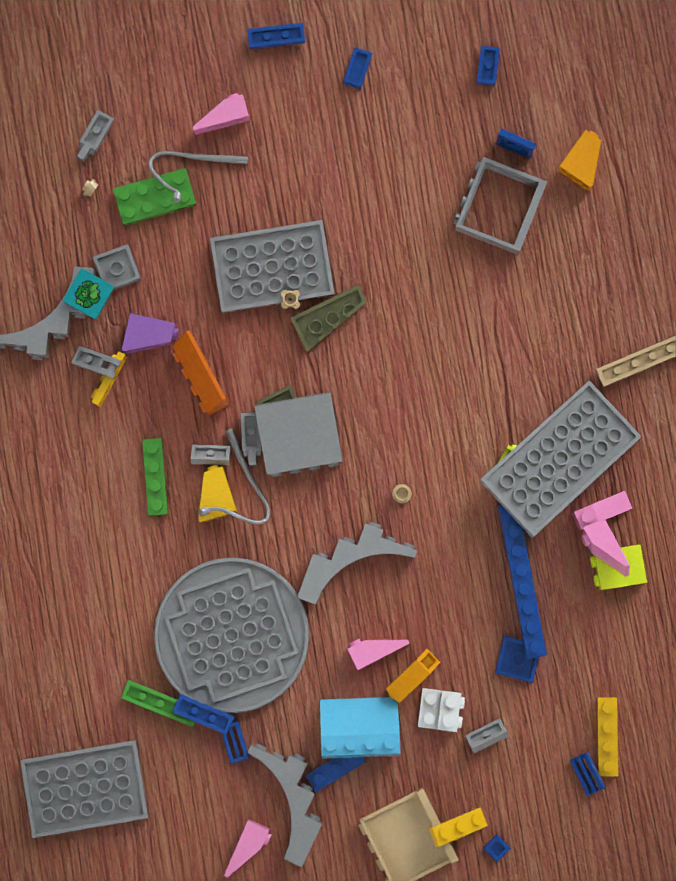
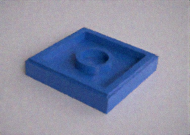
M502 128L496 141V145L528 159L531 158L536 143Z
M504 636L495 673L533 683L539 657L526 659L523 641Z

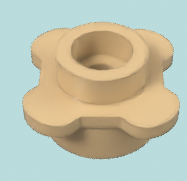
M283 290L281 292L283 297L282 308H299V291Z

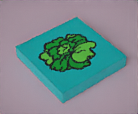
M81 268L62 301L97 320L115 286Z

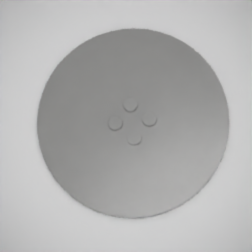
M221 558L208 561L194 567L181 576L164 597L158 610L154 629L157 658L162 671L171 685L179 693L225 713H241L255 710L282 695L301 671L309 644L307 615L301 599L297 598L298 594L294 588L275 570L259 562L243 558Z

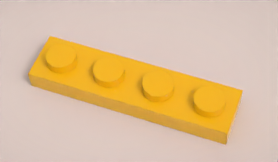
M597 697V752L600 776H618L616 697Z

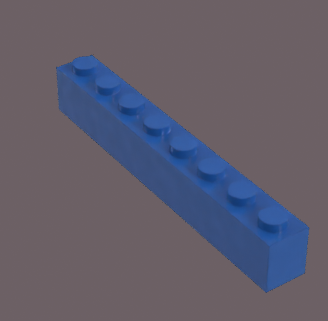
M499 505L497 509L525 657L530 659L547 656L523 528L502 505Z

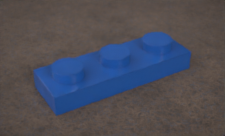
M303 23L247 29L249 49L305 43Z
M181 693L172 711L226 735L234 716Z
M363 757L333 758L308 773L306 777L314 791L317 792L364 764L365 760Z

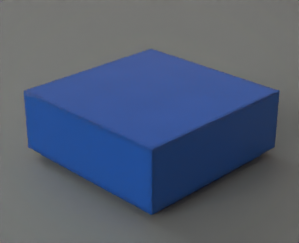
M497 834L483 847L496 862L511 849Z

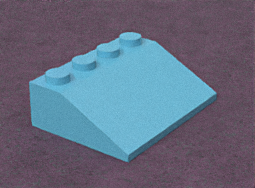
M391 697L320 700L322 759L400 756L398 702L396 700H393Z

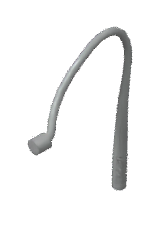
M173 151L159 152L149 159L151 173L162 185L174 192L173 201L175 203L180 202L181 193L168 185L155 172L152 166L155 158L162 155H174L205 161L248 164V157L201 155Z
M233 429L225 431L247 479L266 507V517L263 520L255 521L220 507H203L198 510L199 514L204 516L209 514V511H220L251 524H263L270 517L269 504L250 473Z

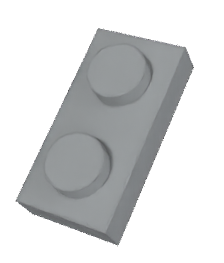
M192 445L191 464L229 465L231 446Z
M501 719L465 735L474 753L509 737Z

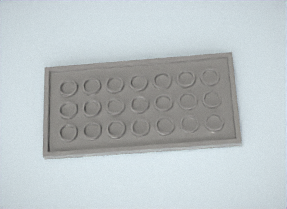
M588 381L479 481L533 538L642 436L601 392Z

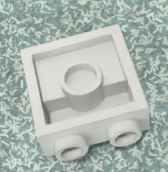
M422 688L418 727L457 732V728L462 726V717L459 716V711L464 709L465 697H461L462 693Z

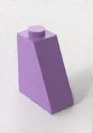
M130 313L122 351L129 354L172 345L173 340H177L179 329H176L177 326L173 322Z

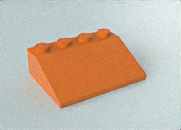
M187 331L174 344L175 352L172 355L177 363L181 362L184 368L181 369V372L186 380L190 379L193 385L189 387L194 396L198 395L202 402L198 404L203 413L207 412L210 416L229 406V403L191 331Z

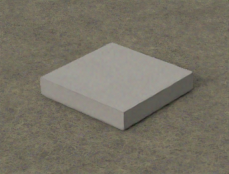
M128 244L93 257L100 278L115 286L114 290L141 280Z

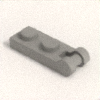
M79 346L71 363L114 379V372L120 366L121 361Z

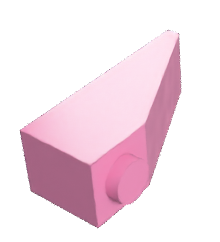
M232 94L218 104L193 126L195 135L250 121L243 94Z
M623 491L572 513V516L580 531L585 526L632 509L626 492Z
M605 519L583 527L581 539L584 546H588L591 553L625 577L629 576L630 565Z
M357 639L349 644L350 648L347 650L359 670L410 643L408 640H364L361 642L360 639Z
M248 819L224 874L225 877L230 876L256 854L263 844H268L271 834L268 833L270 828Z

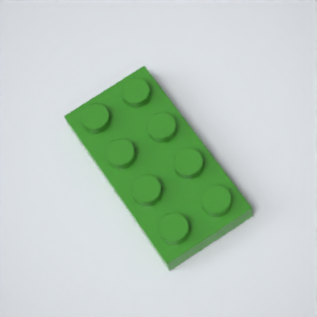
M186 168L159 175L168 185L181 193L179 203L173 201L174 192L162 185L156 177L114 188L113 191L123 225L126 226L196 206Z

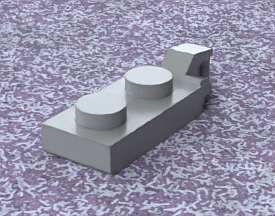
M97 110L79 141L78 148L81 149L77 155L79 160L85 163L90 154L94 156L113 125L114 118Z
M256 412L241 413L242 452L244 456H248L249 466H257V456H261L262 445Z

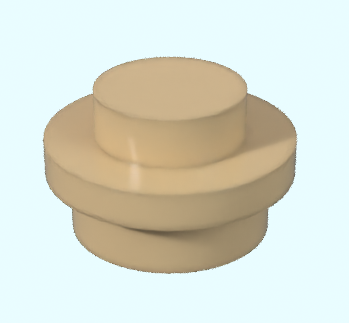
M94 179L91 182L87 180L83 186L84 196L88 195L91 197L98 184L95 183Z
M399 484L393 489L392 495L396 502L406 503L410 500L412 492L407 485Z

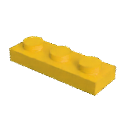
M119 351L117 355L114 354L112 356L121 361L120 366L114 372V379L102 375L100 379L102 383L99 389L96 388L92 393V403L100 408L127 359V356Z
M480 807L431 827L429 830L435 846L439 847L488 825Z

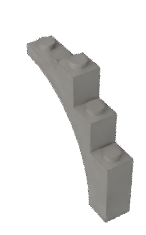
M74 266L72 280L69 285V288L71 287L73 281L75 280L81 268L90 272L93 275H96V271L94 270V268ZM61 300L59 305L36 325L20 332L0 335V349H6V346L13 347V350L25 351V348H27V354L32 356L31 359L43 360V357H49L51 335H53L54 339L70 337L72 315L80 319H85L87 315Z
M370 522L369 525L365 524L358 545L354 544L355 540L344 537L343 540L339 539L332 560H328L329 556L320 552L317 555H312L297 598L316 605L321 592L329 581L343 568L353 562L369 556L382 554L402 555L414 559L417 550H414L415 546L404 542L403 545L396 543L397 539L389 536H385V539L381 538L383 530L380 529L381 525Z
M256 743L255 746H250L247 753L259 759L274 773L281 783L289 802L292 830L290 843L284 859L302 867L322 826V822L319 821L320 817L312 813L309 816L305 814L315 794L311 786L302 783V785L298 784L307 762L304 761L305 757L297 753L294 756L290 754L288 760L285 761L283 760V755L277 752L273 754L266 752V747Z

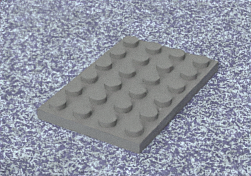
M323 220L210 238L222 313L281 304L283 302V297L281 296L283 290H298L300 293L298 301L335 295Z
M137 740L20 760L32 838L149 818Z

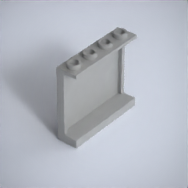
M331 392L255 405L267 475L271 474V477L282 476V472L286 471L294 474L302 472L301 469L308 467L309 470L320 469V465L328 464V467L338 466L339 462L343 461Z

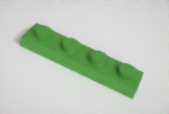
M162 438L144 439L142 442L148 516L168 515Z
M128 680L121 697L122 699L194 727L195 721L172 712L177 699Z

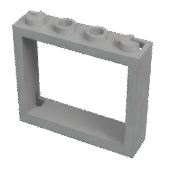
M483 157L482 162L478 161L474 172L477 173L475 179L471 178L467 187L470 190L468 197L464 196L461 202L462 212L461 214L457 213L453 223L456 224L455 231L518 255L547 181ZM485 169L536 188L514 245L463 225Z

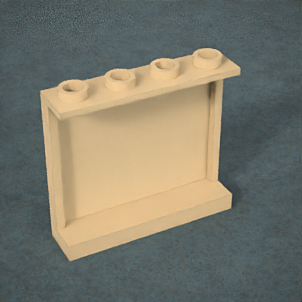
M423 787L360 819L361 824L358 826L363 836L367 834L370 840L367 844L371 852H376L379 858L376 860L380 871L385 870L388 876L385 878V881H415L449 863L458 861L450 842L436 847L429 828L441 823Z

